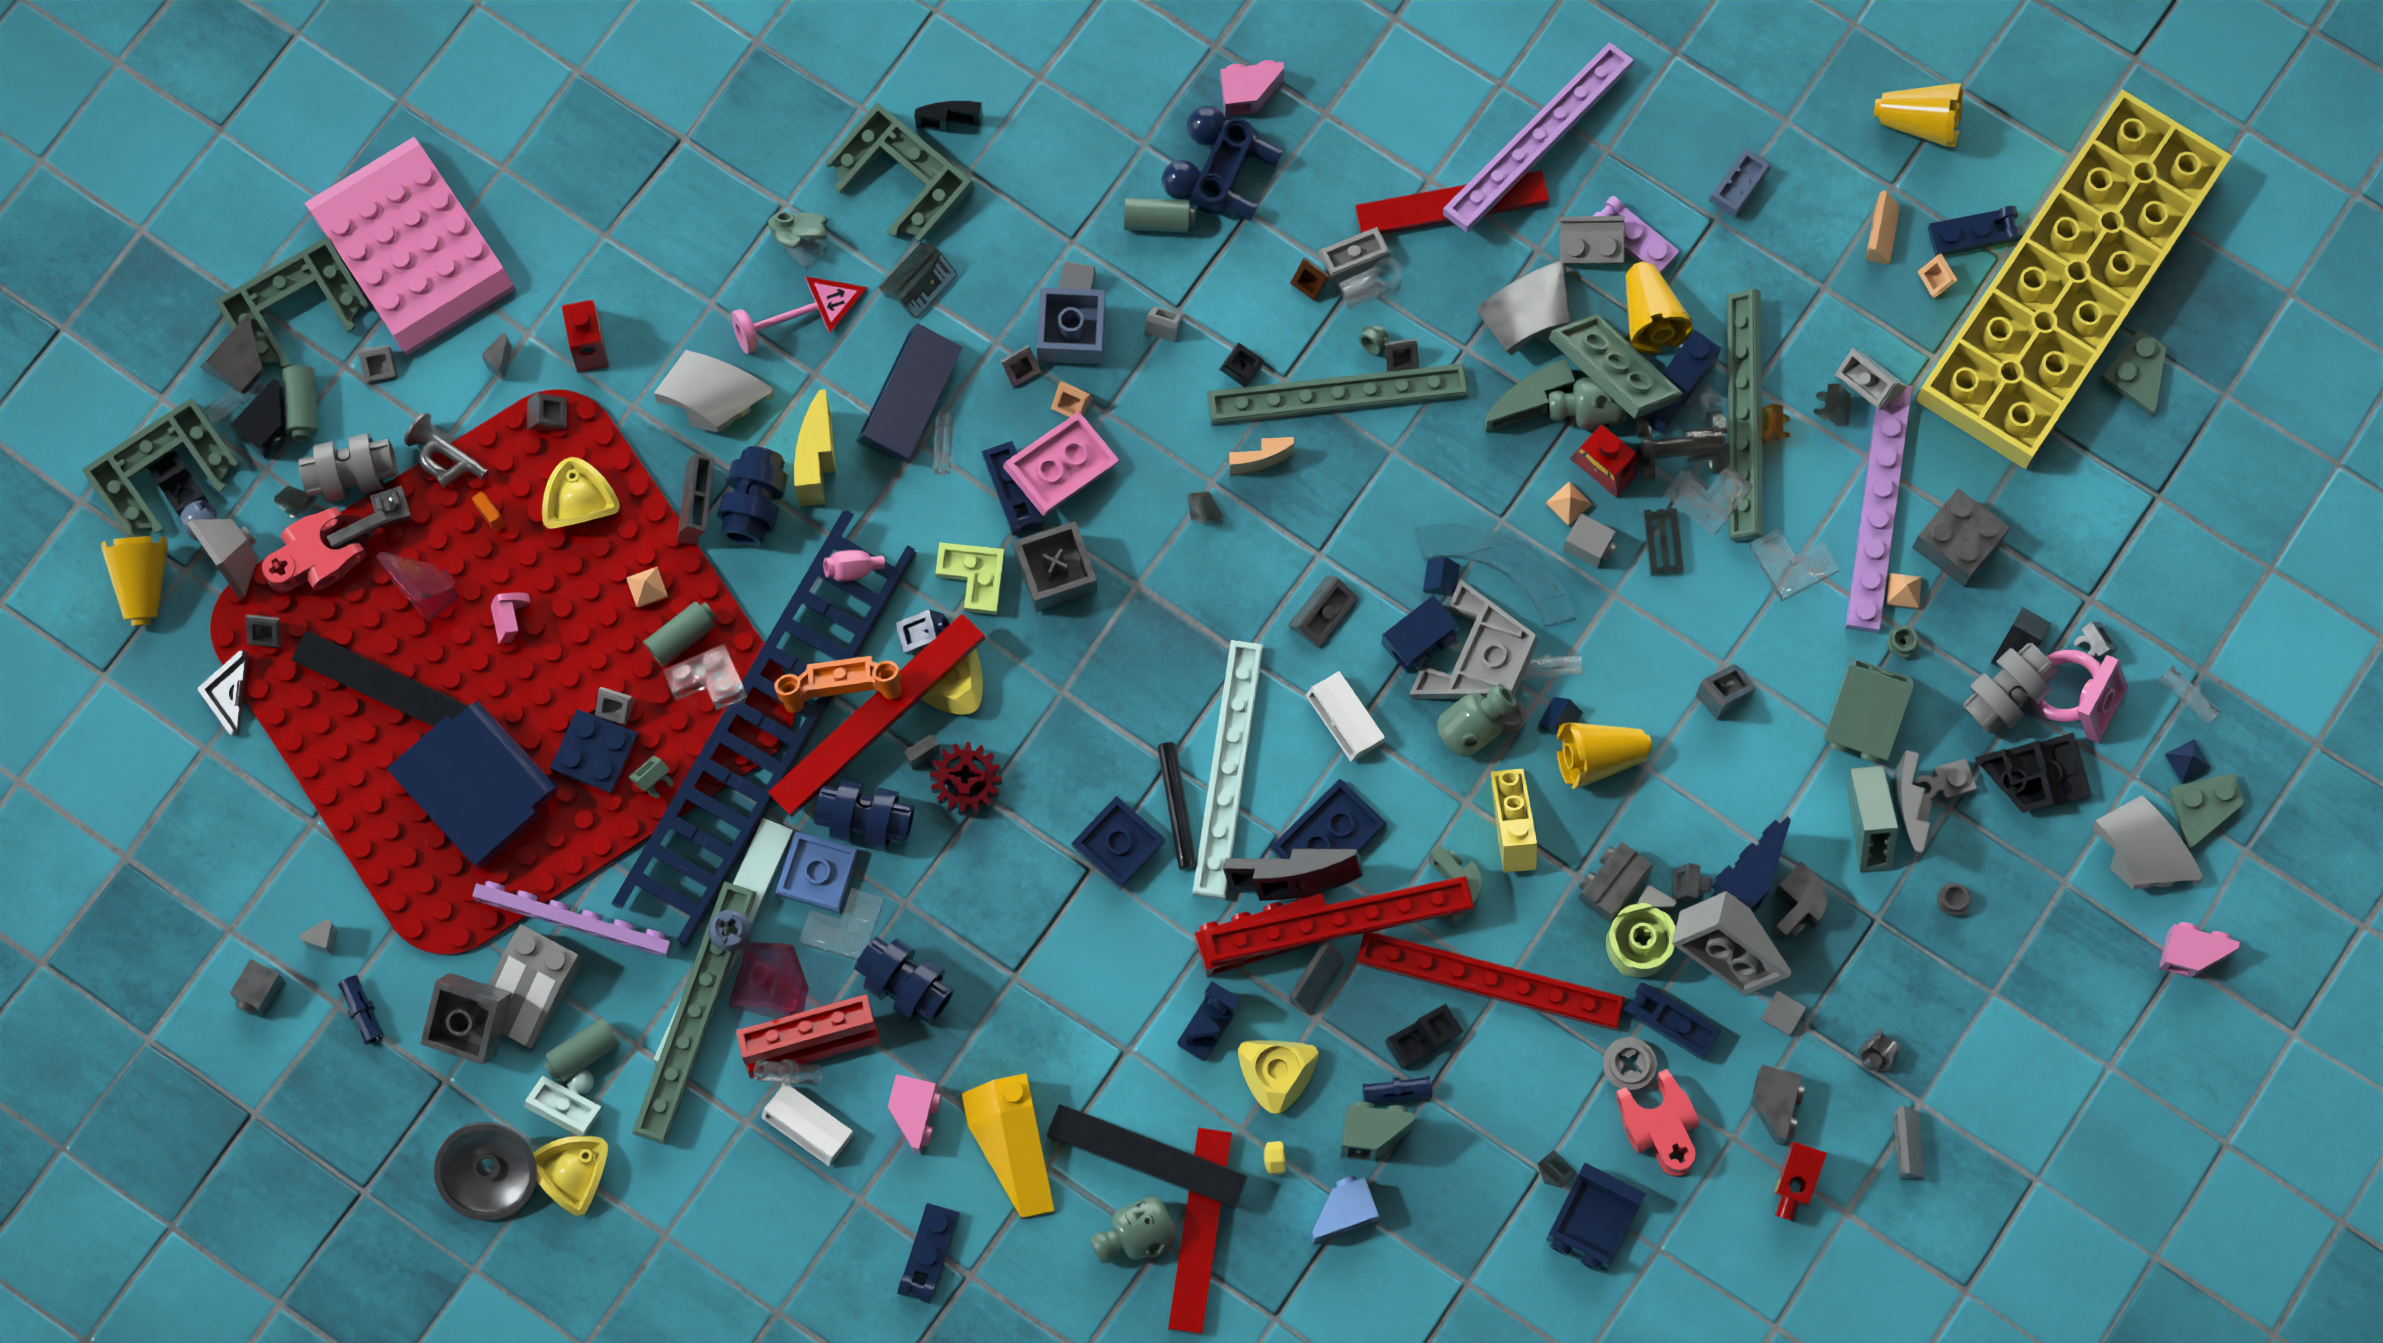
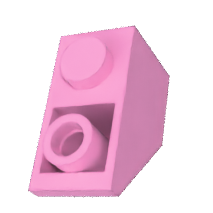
M1266 60L1258 63V65L1244 66L1243 64H1232L1225 69H1221L1220 83L1225 117L1257 113L1284 81V62L1276 63L1273 60Z
M2181 922L2178 925L2174 924L2167 931L2159 969L2192 978L2230 957L2239 948L2240 942L2232 940L2231 935L2224 932L2213 931L2210 934L2199 931V927L2194 924Z
M896 1074L888 1109L913 1152L921 1155L923 1146L929 1147L933 1127L928 1125L931 1113H938L942 1095L937 1094L936 1083Z

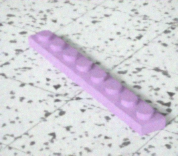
M1609 42L1443 208V215L1468 233L1633 67L1634 60Z
M1906 385V389L1882 410L1875 407L1845 629L1876 634L1880 630L1912 386Z

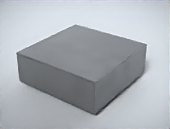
M929 735L905 750L906 761L911 769L914 770L940 753L939 743L933 735Z

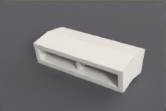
M1340 671L1312 686L1305 695L1351 762L1384 743V735Z
M787 1083L782 1085L776 1095L763 1109L762 1119L827 1166L832 1164L854 1136L851 1129Z

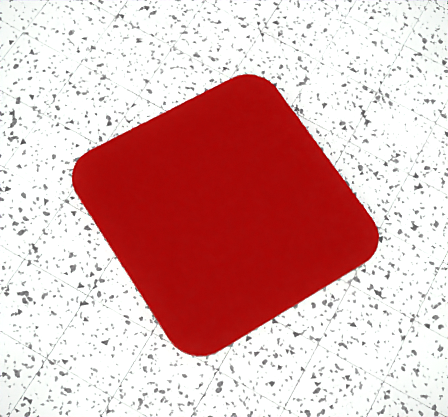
M551 389L530 394L451 442V445L474 459L483 468L490 470L488 477L484 481L480 480V477L467 472L444 489L435 477L421 467L419 462L384 484L383 490L371 492L342 510L340 513L344 521L328 535L374 514L375 511L370 495L402 486L412 519L383 529L378 527L372 530L373 537L367 543L361 545L366 557L341 580L319 591L313 590L310 583L306 581L292 591L279 593L269 586L262 571V563L264 562L262 560L255 565L246 596L239 600L228 584L219 596L212 612L210 634L218 659L224 665L240 650L247 651L249 656L244 691L245 701L391 926L408 944L427 953L456 955L469 952L487 943L527 917L475 901L472 895L476 883L484 886L486 881L498 883L505 886L504 892L517 895L518 891L528 892L538 896L537 902L547 904L550 900L555 899L651 837L765 644L698 545L677 542L678 516L606 411L589 397L574 391ZM536 393L566 397V429L528 430V399ZM435 453L432 456V460L447 471L457 464L441 453ZM575 457L584 460L593 466L613 489L620 503L618 512L577 524L553 529L547 528L543 523L542 504L545 488L553 470L560 462L567 458ZM479 492H484L504 521V527L496 533L477 510L472 500V497ZM326 537L324 545L327 548L333 549ZM657 567L668 598L637 608L626 578ZM283 569L277 571L280 576L285 574ZM520 592L529 594L531 604L514 610L518 627L516 636L510 643L499 644L491 611L494 597L497 594ZM694 601L699 605L705 602L717 617L713 620L715 628L663 668L647 650L643 641ZM247 614L280 618L281 647L247 645ZM305 631L311 632L467 706L479 701L558 787L557 793L536 812L539 819L478 871L387 770V767L433 727L294 663L291 658ZM768 660L760 675L775 683L778 678L786 674L779 665ZM600 687L636 698L627 725L607 720L635 731L639 735L613 795L554 773L550 769L576 710L579 709L595 716ZM752 688L744 704L792 730L795 713L788 712L784 705ZM735 716L727 730L729 733L771 757L779 752L785 744L738 716ZM721 744L718 745L711 757L712 761L740 777H744L759 767ZM653 755L661 759L670 769L666 775L673 781L671 787L666 785L663 780L656 782L655 790L659 793V798L651 796L647 790L644 792L639 789L629 778ZM704 772L694 786L695 789L709 797H713L728 787ZM686 800L677 816L682 817L697 806Z

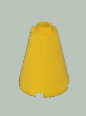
M1953 83L1885 92L1882 95V99H1876L1874 118H1879L1880 125L1946 147L1955 148L1959 131L1954 130V128H1958L1959 121L1962 118V84Z
M1646 262L1634 264L1625 276L1629 339L1633 348L1643 354L1662 353L1660 347L1669 344L1672 349L1678 347L1693 332L1690 316L1655 265Z
M151 536L113 539L114 546L110 547L107 541H103L101 543V550L123 619L131 621V626L151 625V619L158 618L168 538L160 537V543L152 542Z
M1569 722L1563 723L1557 732L1556 741L1562 740V751H1557L1559 769L1567 785L1573 784L1572 789L1584 787L1645 762L1648 759V755L1652 753L1650 736L1638 728Z

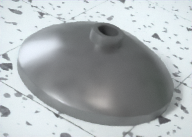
M475 1122L458 1128L444 1140L434 1162V1180L443 1200L456 1212L476 1220H497L515 1213L531 1196L537 1179L536 1159L526 1140L513 1129L494 1122ZM491 1159L494 1162V1166H485L483 1160Z

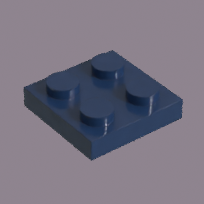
M577 709L550 769L554 773L613 795L639 735L635 731Z
M1116 796L1071 844L1077 852L1121 890L1165 844L1166 839Z

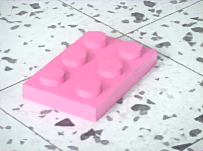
M1078 411L1007 460L1003 468L1044 517L1113 469L1120 460Z

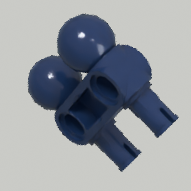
M1207 105L1199 107L1188 117L1187 129L1191 139L1197 144L1205 146L1214 145L1201 173L1190 161L1177 160L1170 163L1162 173V186L1165 192L1173 199H1190V202H1193L1202 212L1219 214L1220 211L1224 212V210H1227L1251 221L1258 203L1233 193L1232 186L1246 157L1253 156L1276 167L1283 148L1259 139L1258 134H1256L1257 130L1253 129L1244 119H1226L1223 113L1216 107ZM1236 134L1241 136L1244 141L1235 143L1228 136ZM1208 188L1214 189L1218 196L1208 197L1204 194L1203 190Z

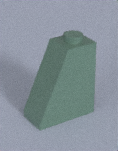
M1863 766L1851 768L1848 794L1859 871L1893 869L1898 825L1884 767Z

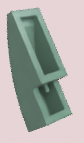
M1567 358L1537 370L1507 391L1486 414L1483 425L1485 432L1547 413L1549 404L1548 394L1552 391L1573 392L1575 380Z

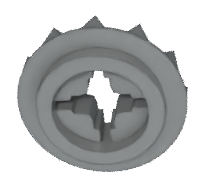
M1625 1037L1614 1041L1607 1048L1602 1061L1604 1075L1611 1084L1620 1089L1626 1087L1628 1091L1640 1090L1650 1083L1657 1068L1656 1056L1651 1047L1644 1041L1633 1037ZM1637 1053L1635 1067L1639 1072L1629 1070L1624 1075H1621L1624 1064L1620 1061V1058L1629 1060Z

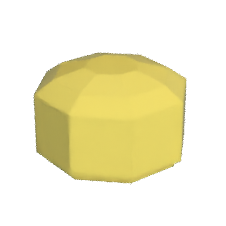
M1281 1141L1268 1142L1263 1154L1265 1168L1270 1176L1282 1175L1286 1173L1284 1145Z

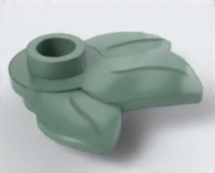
M779 212L768 220V228L778 243L794 249L799 245L801 239H826L824 224L827 223V218L817 213L793 215L789 212Z

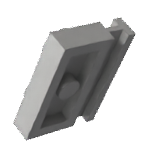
M1625 216L1560 217V261L1562 264L1625 263Z

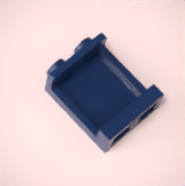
M1584 1163L1546 1240L1551 1242L1550 1247L1553 1250L1566 1256L1571 1252L1582 1258L1581 1263L1589 1269L1599 1272L1600 1268L1607 1271L1646 1193Z

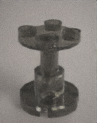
M1722 410L1707 411L1705 428L1683 430L1682 437L1653 440L1648 418L1636 419L1637 437L1641 438V444L1636 445L1637 463L1642 464L1643 483L1654 482L1655 459L1685 456L1686 462L1709 460L1713 475H1722L1729 472L1730 448L1729 442H1726L1725 434L1728 431Z

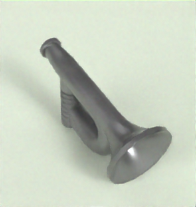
M427 412L419 415L408 428L404 444L409 447L415 444H425L419 453L420 465L427 473L435 477L444 489L467 472L480 477L482 481L488 477L490 470L483 468L474 459L435 433L431 425V415ZM435 453H441L457 464L447 471L432 460V456Z

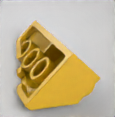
M1027 1074L992 1080L961 1093L968 1128L1021 1219L1055 1212Z

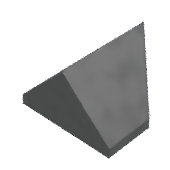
M249 314L239 322L200 366L203 371L243 395L265 372L262 368Z

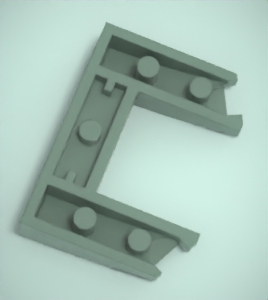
M876 103L825 161L827 167L835 166L840 181L834 183L836 190L842 194L885 151L926 185L887 230V233L893 237H897L899 232L916 235V242L921 243L975 189V186L967 176L879 103Z
M328 237L214 300L232 330L249 314L261 364L280 362L281 368L289 367L291 364L261 316L262 313L315 283L320 287L347 333H350L355 327V324L351 321L361 307L365 309L369 307Z
M192 397L82 469L128 537L133 536L132 530L152 528L153 533L164 531L130 482V479L165 456L185 445L219 494L226 487L221 481L230 466L237 468L239 465Z

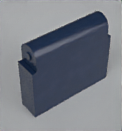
M479 701L466 707L453 720L447 715L387 767L393 778L478 871L537 821L539 817L536 812L558 791V787Z

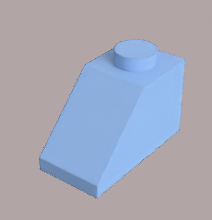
M1350 1176L1336 1182L1337 1187L1332 1189L1312 1231L1311 1238L1313 1244L1378 1221L1379 1215L1365 1177L1357 1180L1355 1176Z

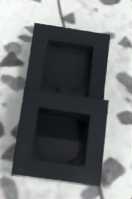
M944 101L915 109L914 113L916 127L946 133L949 121L981 127L983 118L982 102Z
M173 451L148 468L179 517L184 508L193 501L203 500L209 503L176 451Z
M1445 1003L1418 1018L1412 1025L1391 1035L1385 1040V1043L1403 1070L1449 1043L1464 1031Z

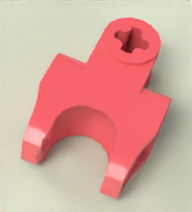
M337 507L305 516L288 526L281 533V538L286 546L269 554L262 563L263 574L274 591L287 593L306 581L310 583L315 591L325 589L341 580L366 557L365 551L359 542L352 543L338 550L327 548L324 545L327 535L338 528L344 521ZM283 569L285 574L280 576L277 571Z
M1665 1069L1658 1072L1656 1077L1663 1096V1103L1657 1108L1646 1109L1639 1106L1626 1087L1616 1091L1615 1096L1621 1112L1623 1128L1635 1152L1639 1154L1652 1148L1661 1169L1669 1176L1679 1177L1690 1170L1695 1160V1148L1687 1132L1700 1127L1688 1095L1680 1088L1671 1073ZM1674 1150L1677 1155H1684L1681 1163L1677 1159H1670Z

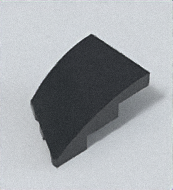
M2075 733L1975 757L1977 764L1986 771L2022 813L2093 797Z

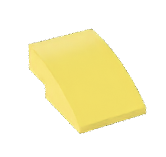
M826 389L819 390L810 404L798 436L794 462V486L800 506L826 504L823 473L836 472L831 410Z

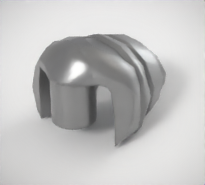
M1879 1028L1871 1038H1868L1860 1046L1858 1054L1866 1069L1889 1071L1902 1045L1892 1041Z

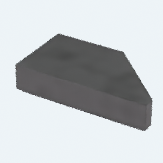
M380 510L328 535L327 538L332 548L337 550L352 543L359 542L360 545H363L373 537L372 530L384 526L387 523V519L383 511Z

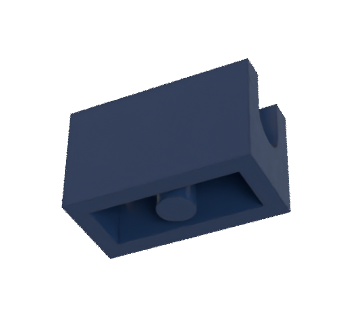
M1432 595L1383 633L1381 644L1406 673L1413 667L1419 670L1430 661L1431 653L1438 648L1441 650L1446 649L1457 639L1455 636L1457 631L1455 629L1458 627V623L1436 597Z

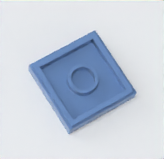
M795 831L775 891L776 896L840 914L860 852L859 849Z

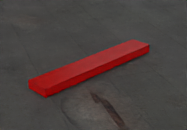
M1543 171L1527 173L1486 215L1548 204L1549 196ZM1466 185L1355 205V212L1360 234L1378 227L1382 235L1452 222L1443 215V208Z
M1198 1127L1194 1156L1227 1168L1232 1132ZM1188 1192L1168 1330L1202 1335L1221 1204Z

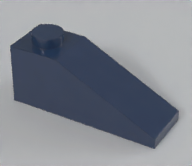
M1694 330L1663 373L1683 393L1679 402L1641 416L1639 419L1662 434L1717 362L1721 347Z

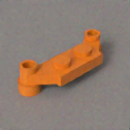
M872 656L808 664L807 670L797 677L793 674L783 675L777 679L774 685L778 699L784 703L786 710L791 713L802 710L804 702L810 698L877 690L885 698L895 699L902 693L900 684L901 674L898 665L893 661H882L877 664L873 661Z

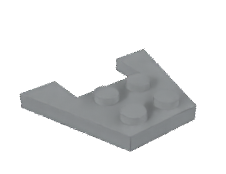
M1460 579L1448 609L1452 614L1475 620L1452 674L1422 666L1409 695L1412 699H1461L1469 693H1477L1487 697L1488 691L1491 688L1502 685L1515 696L1539 639L1536 634Z

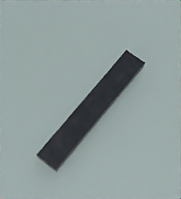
M305 631L291 658L298 665L432 727H435L447 715L453 720L468 707L457 700L308 631Z
M1061 1104L1058 1105L1046 1134L1048 1138L1236 1209L1248 1179L1247 1175Z

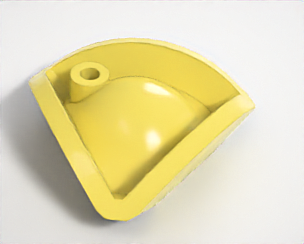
M567 458L556 466L547 482L542 504L543 523L547 528L553 529L609 516L618 512L620 503L609 483L593 466L579 458Z
M974 649L921 700L939 710L952 714L965 715L975 712L980 706L983 694L982 669L977 650Z
M1274 1040L1245 1041L1238 1048L1241 1070L1250 1091L1260 1105L1273 1114L1282 1113L1298 1099L1309 1083L1319 1057L1315 1046L1297 1042Z
M572 1136L545 1144L534 1152L537 1164L536 1181L565 1210L575 1216L584 1215L598 1188L607 1158L608 1144L604 1139L594 1136Z

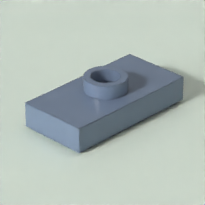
M1745 148L1711 194L1709 201L1736 218L1770 171L1772 165Z

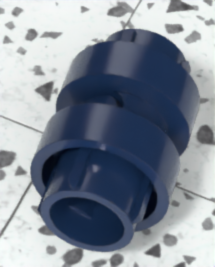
M749 446L742 450L740 459L732 461L727 484L734 489V492L723 494L717 514L723 521L721 532L727 539L744 545L757 546L764 542L766 533L774 531L779 508L772 503V500L783 498L788 482V475L783 471L785 461L779 453L763 447Z
M842 780L838 789L822 786L816 804L814 824L830 827V838L851 842L854 833L865 835V846L882 850L888 848L890 841L902 844L907 843L913 823L915 807L914 805L900 803L898 791L878 788L875 796L863 794V784L848 780Z
M875 937L863 950L854 967L857 972L866 977L863 988L880 1000L884 999L888 994L895 997L896 1001L893 1009L910 1021L920 1014L930 1022H934L943 1012L954 993V989L942 981L945 970L929 959H926L920 965L914 962L915 949L899 938L888 944L879 937Z

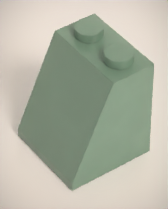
M1849 657L1824 734V740L1830 741L1828 746L1842 752H1848L1849 748L1860 751V757L1872 762L1879 763L1880 758L1888 761L1914 686L1912 677Z

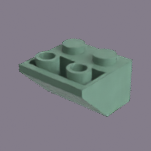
M1363 1101L1354 1102V1106L1347 1105L1340 1158L1374 1162L1411 1133L1415 1113H1408V1108L1394 1105L1388 1106V1110L1376 1109L1373 1103Z

